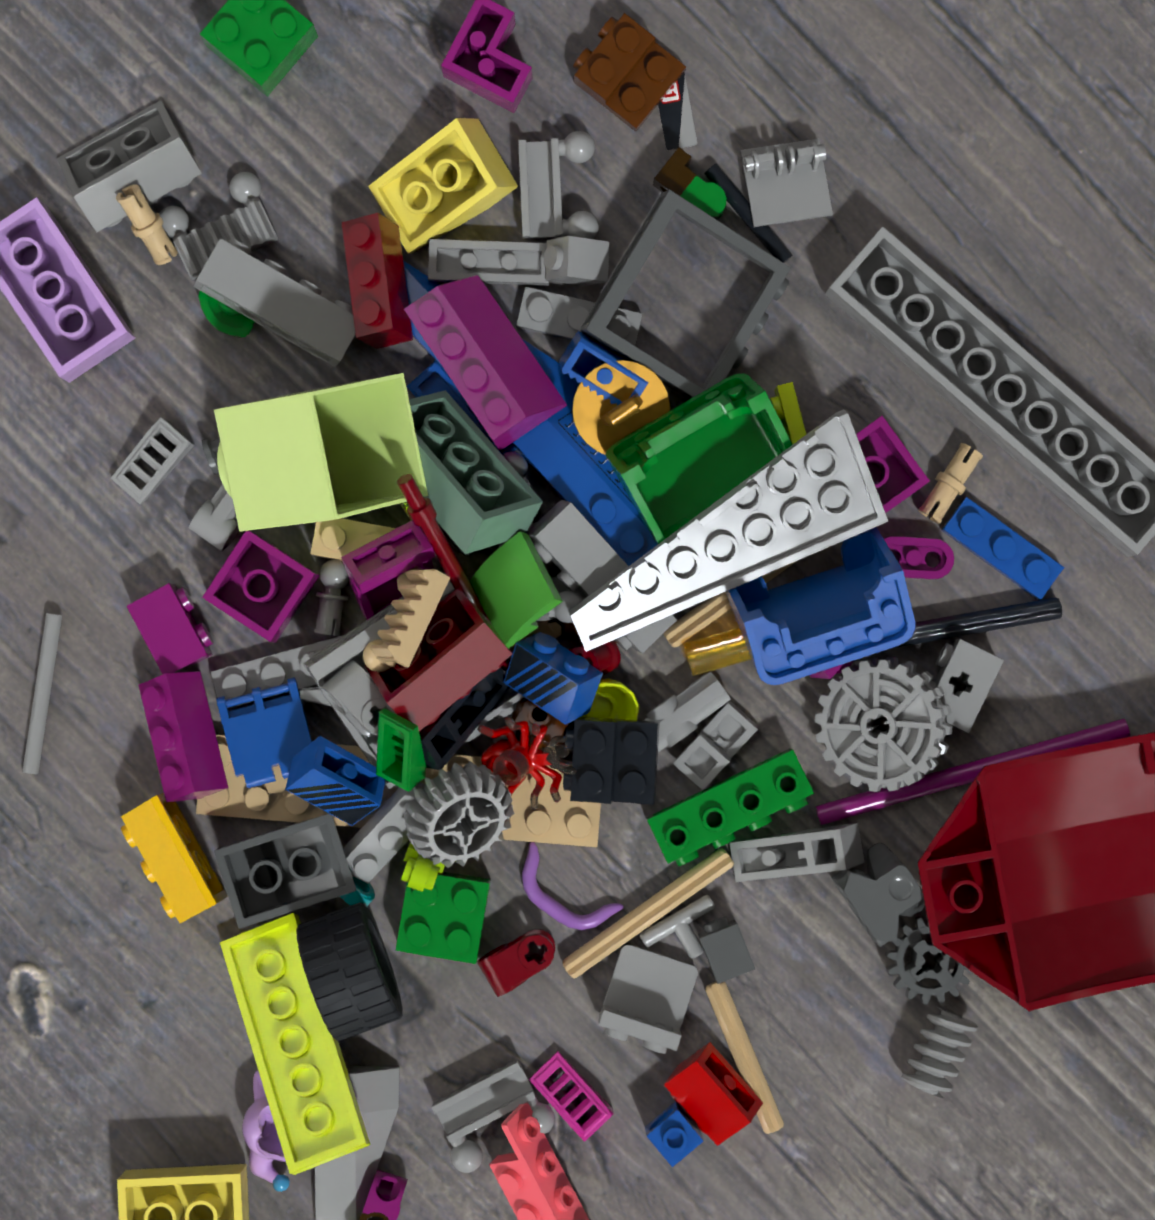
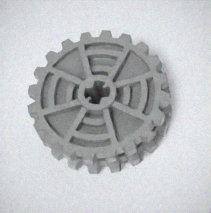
M876 657L861 661L854 666H848L843 669V675L839 678H832L827 684L831 692L820 696L818 703L824 708L823 712L815 714V723L820 724L822 727V731L816 734L817 743H825L827 749L822 754L825 761L834 760L837 764L834 772L839 777L846 773L850 775L851 785L859 787L862 783H868L869 791L878 792L881 788L886 787L889 791L898 790L900 787L909 786L925 777L924 774L928 773L929 770H934L939 765L936 758L940 754L947 752L949 745L943 740L946 735L952 734L953 726L947 724L945 716L952 713L950 705H942L940 698L945 694L941 686L933 688L930 684L933 676L928 671L922 674L917 673V664L911 661L899 664L897 657H887L880 660ZM883 716L888 720L884 724H889L890 726L889 730L884 732L879 728L882 724L877 723L878 718Z

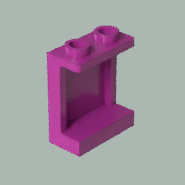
M413 521L341 557L360 609L366 620L389 606L392 600H398L403 596L397 586L399 575L416 566L422 569H434L431 558L435 557L433 547L420 527L416 526Z

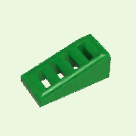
M383 708L379 712L376 775L410 792L426 777V764L418 725Z

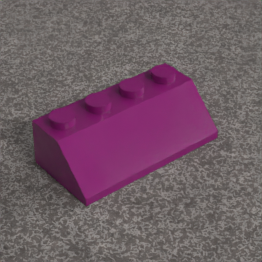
M478 275L439 285L404 308V311L499 451L567 406Z

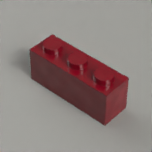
M378 212L342 222L356 338L376 349L413 340L411 319L404 311V308L409 306L399 226Z

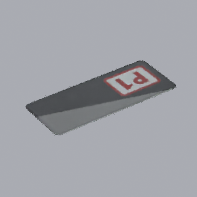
M684 72L658 104L667 150L697 145Z

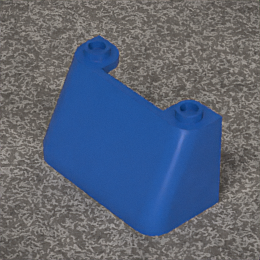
M877 527L844 540L841 546L842 566L769 590L761 576L726 591L754 667L760 679L766 684H784L899 646L912 637L915 631V619L904 572Z

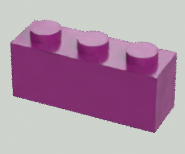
M201 671L165 673L139 684L166 803L201 799L228 789Z

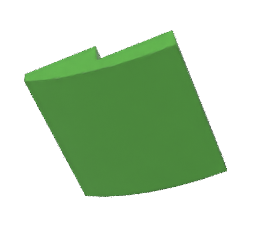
M521 531L498 548L480 566L470 580L490 623L508 648L537 629L539 626L536 620L563 602L529 535Z

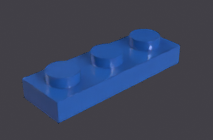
M968 497L962 500L941 529L945 534L1037 600H1041L1064 569L1062 565Z

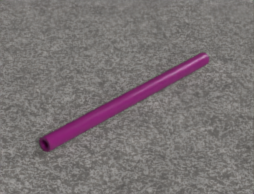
M1124 718L926 774L923 779L909 786L900 787V789L895 791H889L886 787L881 788L878 792L866 791L815 806L820 825L828 824L972 783L983 766L1129 737L1130 730Z

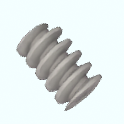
M936 1006L941 1010V1013L927 1014L926 1016L935 1026L934 1029L920 1030V1033L928 1040V1044H914L913 1047L922 1055V1058L908 1059L907 1061L916 1072L915 1074L902 1073L901 1078L924 1092L944 1098L939 1091L951 1092L953 1090V1085L945 1076L957 1077L960 1073L951 1061L963 1062L966 1058L957 1047H969L972 1044L971 1039L964 1034V1031L975 1032L978 1030V1025L959 1014Z

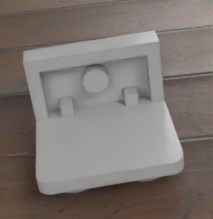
M631 944L624 945L620 950L598 1018L599 1026L605 1027L604 1034L622 1041H627L628 1035L644 1040L643 1047L662 1054L666 1053L667 1048L677 1051L682 1036L680 1028L698 976L697 968L692 964Z

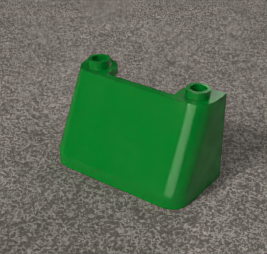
M742 373L720 381L619 440L607 450L606 458L658 545L793 444L766 391L751 377Z

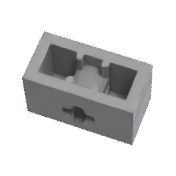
M954 639L952 645L945 643L936 660V665L940 666L935 680H931L930 684L933 688L941 686L945 692L940 700L942 705H950L952 712L945 716L946 723L961 732L969 733L1004 660L962 639ZM962 674L961 682L966 685L965 691H956L952 694L954 686L949 683L951 677H959Z

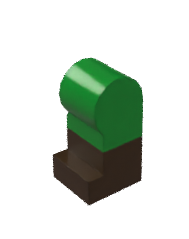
M678 147L654 177L653 186L662 193L667 190L673 191L718 220L726 206L727 198L725 191L715 183L703 181L688 169L691 156Z

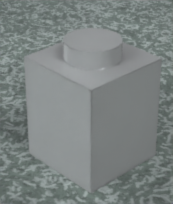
M575 236L547 240V249L544 254V265L546 267L545 281L581 286L608 282L609 242Z

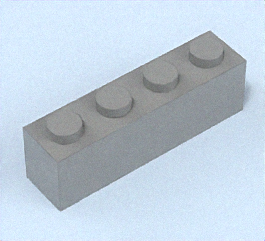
M220 238L193 287L336 367L355 336L352 306L340 300H336L335 303L320 296L322 290L314 284L303 279L298 283L285 275L286 269L269 259L261 262L249 255L251 250L243 243L232 238L226 242Z
M561 499L526 532L534 541L533 544L541 560L546 564L551 560L561 570L557 575L558 579L570 591L575 592L578 589L585 598L628 567L571 502ZM670 615L614 640L625 651L631 647L643 654L677 619Z

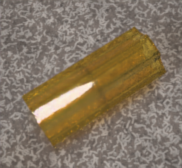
M740 628L683 643L692 676L752 660Z

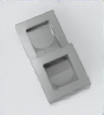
M729 700L692 740L673 764L699 788L704 790L730 762L737 751L758 730L759 726Z

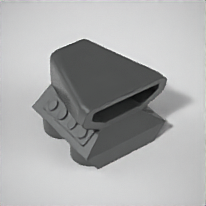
M878 842L867 850V874L860 869L850 868L841 870L831 877L866 932L879 947L889 941H897L899 915L913 917L924 908L922 889L908 868L884 843Z

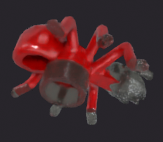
M506 718L505 723L507 726L491 729L480 725L477 728L480 733L491 738L500 736L508 738V740L501 739L491 745L482 754L481 765H485L495 775H499L505 785H509L507 788L511 796L529 773L536 780L535 788L530 796L531 809H537L538 796L545 785V779L540 773L542 772L553 780L550 794L554 802L558 803L561 800L558 788L562 776L553 769L571 775L577 772L575 768L569 767L573 763L572 761L562 759L569 754L567 746L564 744L556 745L558 742H566V736H554L543 751L538 749L547 732V726L544 724L538 725L535 723L532 725V733L536 736L531 747L529 746V726L527 721L514 722L512 718ZM513 730H521L520 742L517 740Z

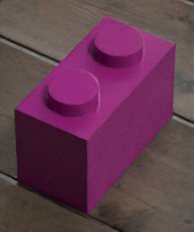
M168 583L126 606L162 675L165 673L182 672L213 655L208 647L214 644L212 637L203 623L196 624L190 613V610L194 609L195 606L184 587L178 589L176 584Z

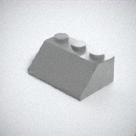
M162 100L57 158L74 199L96 233L106 227L117 225L127 216L120 203L116 200L118 193H122L126 197L122 189L130 185H139L142 194L151 206L159 197L175 188L185 187L193 178L202 174Z

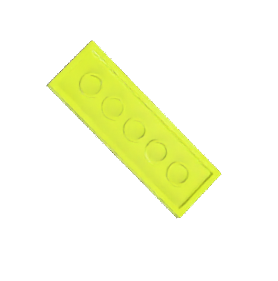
M295 913L288 914L220 942L289 1174L293 1175L371 1145L339 1043L332 1037L323 1022L308 984L296 938V929L301 922L299 916Z

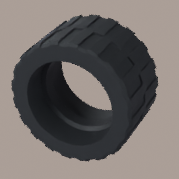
M359 902L298 925L296 938L308 984L323 1022L335 1040L341 1041L402 1018L403 1007L393 969L374 919L365 904Z

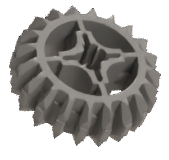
M471 761L464 768L454 763L448 772L441 769L439 770V775L434 779L425 777L426 785L424 788H414V797L416 799L406 802L408 813L403 817L408 839L413 844L417 853L422 855L423 858L434 861V865L441 862L447 868L452 866L455 861L464 867L468 858L472 857L479 861V854L483 851L493 852L492 844L495 841H504L502 831L511 828L509 818L515 814L511 804L513 801L511 793L501 777L485 765L477 767Z

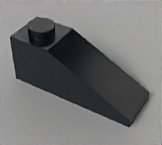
M501 668L493 673H489L472 688L467 696L454 702L440 714L433 724L425 726L419 731L426 768L441 770L510 687L504 683L505 675Z

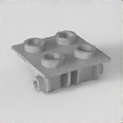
M819 139L740 151L754 227L833 216L823 160H826V149L824 144H820Z

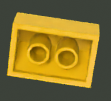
M164 793L121 816L125 824L121 826V831L128 844L132 848L137 846L144 858L140 862L142 870L151 883L156 881L164 894L160 897L161 904L171 919L176 917L180 924L228 897L176 802L166 803Z

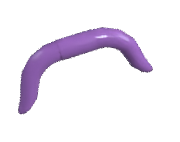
M534 842L529 843L522 871L523 889L531 902L556 921L568 928L586 930L597 927L624 908L619 903L603 905L587 915L571 912L540 889L536 879L540 860L539 852Z

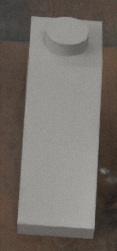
M858 823L813 828L729 843L731 857L734 862L733 869L736 882L841 871L865 863Z

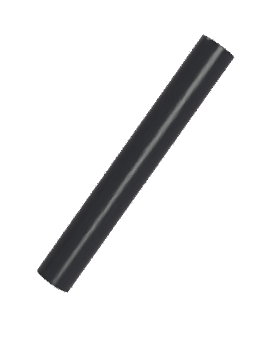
M717 163L711 166L704 173L711 183L719 185L725 191L726 201L771 255L783 263L788 261L793 256L792 253L768 225L753 226L750 203Z

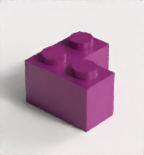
M475 0L441 64L444 78L512 113H515L533 79L531 66L502 52L516 25L515 12L492 0Z

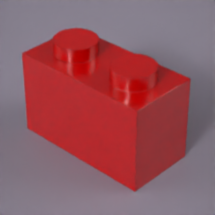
M711 1042L677 1065L664 1083L672 1098L682 1105L696 1121L699 1129L708 1135L717 1146L751 1123L763 1104L761 1099Z

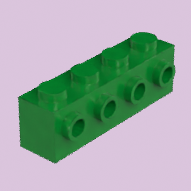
M789 748L646 817V820L667 863L676 861L677 866H681L698 858L700 855L697 850L712 843L714 849L735 840L736 837L733 832L746 826L749 827L750 831H754L772 822L770 815L783 808L789 814L808 805L806 797L814 794L794 750Z

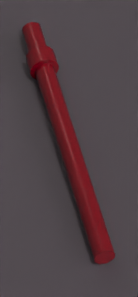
M411 474L401 476L397 480V484L409 504L407 511L416 526H421L444 571L450 577V582L456 590L460 587L487 617L476 593L435 519L437 512L430 499L423 497ZM509 658L501 666L504 671L509 667Z

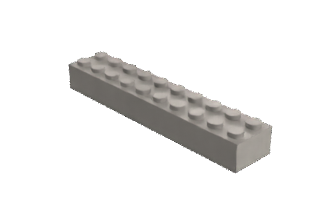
M882 227L829 287L825 295L1126 557L1138 555L1155 536V462L886 228Z

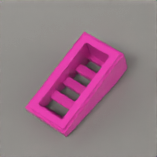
M559 1051L529 1078V1081L584 1142L614 1114L613 1108ZM561 1067L565 1073L548 1087L544 1082ZM572 1080L576 1085L559 1099L555 1094ZM583 1092L587 1098L571 1111L567 1106ZM594 1104L598 1110L583 1124L579 1118Z

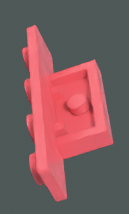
M528 1103L520 1104L501 1124L502 1130L515 1153L497 1155L489 1164L517 1219L589 1220L545 1134L540 1132V1125L537 1119L532 1117L533 1111Z

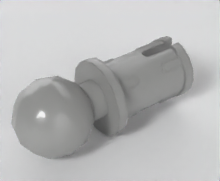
M331 559L324 563L320 570V580L325 586V593H316L320 600L314 633L340 636L344 600L348 601V596L341 595V589L347 586L350 580L343 561Z

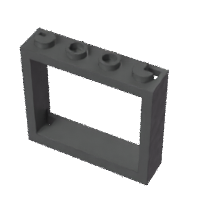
M667 190L660 194L579 331L621 358L646 366L660 378L664 385L690 400L724 380L731 368L737 369L748 353V349L744 346L752 333L757 335L764 327L769 317L765 311L772 299L777 301L786 290L789 280L785 277L791 268L673 191ZM675 212L770 273L702 388L606 328Z

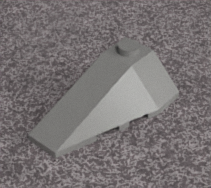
M346 1066L371 1145L315 1167L316 1220H360L399 1108L400 1066Z

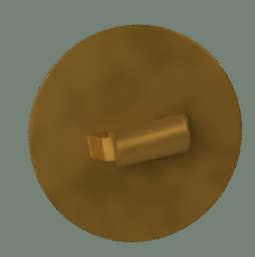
M627 360L616 361L649 382L640 396L636 393L630 397L638 382L607 363L596 367L584 378L623 403L618 406L617 403L611 404L610 399L604 400L603 395L597 396L596 390L590 391L589 386L583 387V382L579 384L573 400L575 426L583 440L594 450L606 455L607 450L613 444L670 411L668 393L660 378L652 370L637 362ZM607 368L612 371L613 379L609 384L604 385L597 380V373L600 369Z

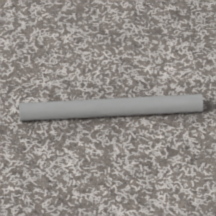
M46 613L23 773H39L62 615Z

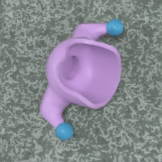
M256 1071L253 1077L255 1102L246 1111L242 1124L243 1136L247 1146L250 1148L249 1166L254 1175L272 1183L276 1191L282 1192L287 1190L290 1180L287 1175L278 1174L273 1167V1160L286 1162L259 1071Z

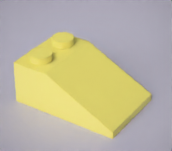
M456 118L368 187L386 218L399 226L401 243L406 252L412 254L429 244V239H438L486 211L515 190L518 185L479 119Z

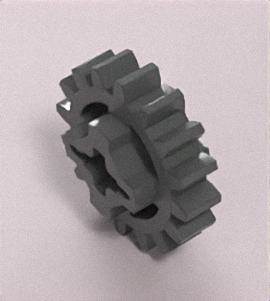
M915 917V927L912 929L904 923L901 924L900 927L904 935L901 938L897 937V941H892L896 945V949L885 951V956L894 960V964L886 968L887 973L890 975L898 974L899 976L895 979L893 985L897 989L907 985L905 996L912 1000L919 993L920 1001L924 1005H928L931 996H935L940 1004L945 1003L944 993L948 991L957 997L959 992L956 984L960 982L968 985L970 982L963 975L964 970H968V968L956 961L953 972L949 973L950 956L935 947L932 942L925 941L920 936L930 933L929 924L925 925L921 917ZM909 945L912 949L911 959L904 968V953ZM927 951L933 955L937 954L934 957L936 966L933 968L923 965L925 963L923 954ZM923 978L935 979L938 985L922 986L915 982H919Z

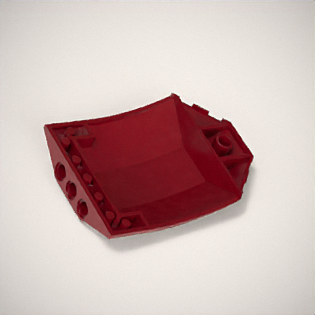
M1155 732L1091 743L983 766L917 862L932 944L1029 1012L1097 994L1155 983Z

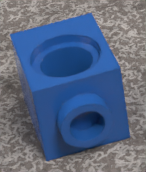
M676 1101L645 1126L647 1138L672 1167L704 1142L701 1131Z

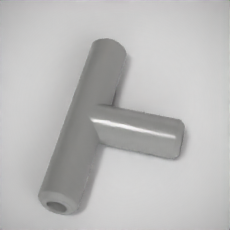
M705 895L641 932L640 937L645 946L649 947L675 932L689 958L694 959L701 955L704 950L689 923L715 909V904L709 895Z

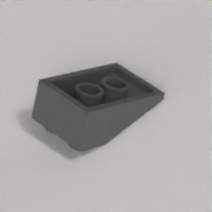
M329 813L214 850L239 929L356 891L333 815Z

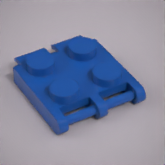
M295 677L287 679L288 683L264 690H261L259 686L252 688V693L226 700L225 696L216 698L235 776L244 775L247 788L276 781L273 767L280 766L282 777L284 779L288 778L292 757L312 742ZM290 691L291 695L264 702L263 698ZM255 701V705L232 711L228 709V707Z

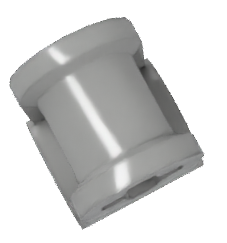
M353 660L346 663L320 688L328 702L342 713L363 736L370 738L378 736V725L372 726L369 722L373 717L371 712L381 711L385 708L395 713L386 703L369 674Z

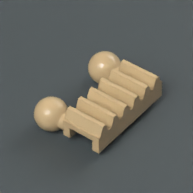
M418 566L398 576V590L404 596V599L392 600L391 605L395 608L397 614L385 615L384 617L390 629L378 630L377 634L381 639L371 641L363 651V661L370 670L384 672L391 667H395L396 663L404 667L410 666L450 577L436 569H422Z

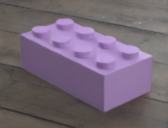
M36 197L0 221V289L60 378L70 383L136 338L49 208Z

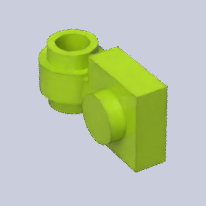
M410 842L404 858L407 864L401 880L408 882L407 887L423 892L425 888L432 891L438 873H443L445 865L441 862L434 865V861L423 858L422 855L417 853Z

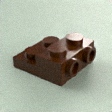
M624 13L619 20L611 17L605 23L598 34L602 41L593 52L586 48L579 55L573 65V68L577 70L574 74V83L637 132L686 71V66L655 42L656 38Z

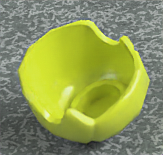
M609 678L601 679L590 712L582 717L637 720L640 706L634 692L623 683Z

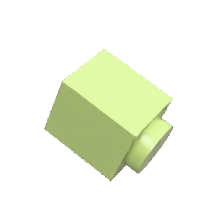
M404 373L214 409L220 437L217 452L218 472L225 490L233 499L239 532L336 520L407 502L397 484V480L405 474L413 476L423 497L428 496Z

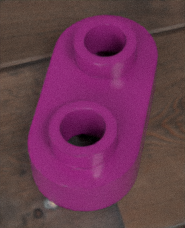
M888 537L884 539L890 550L898 553V563L903 569L905 578L939 579L946 576L953 568L954 553L951 547L942 540L912 537ZM929 552L937 554L939 562L935 567H930L925 562V557Z

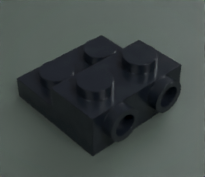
M580 717L574 721V726H568L565 748L566 750L573 751L572 767L566 766L564 770L563 789L564 791H571L570 801L654 805L656 800L660 722Z

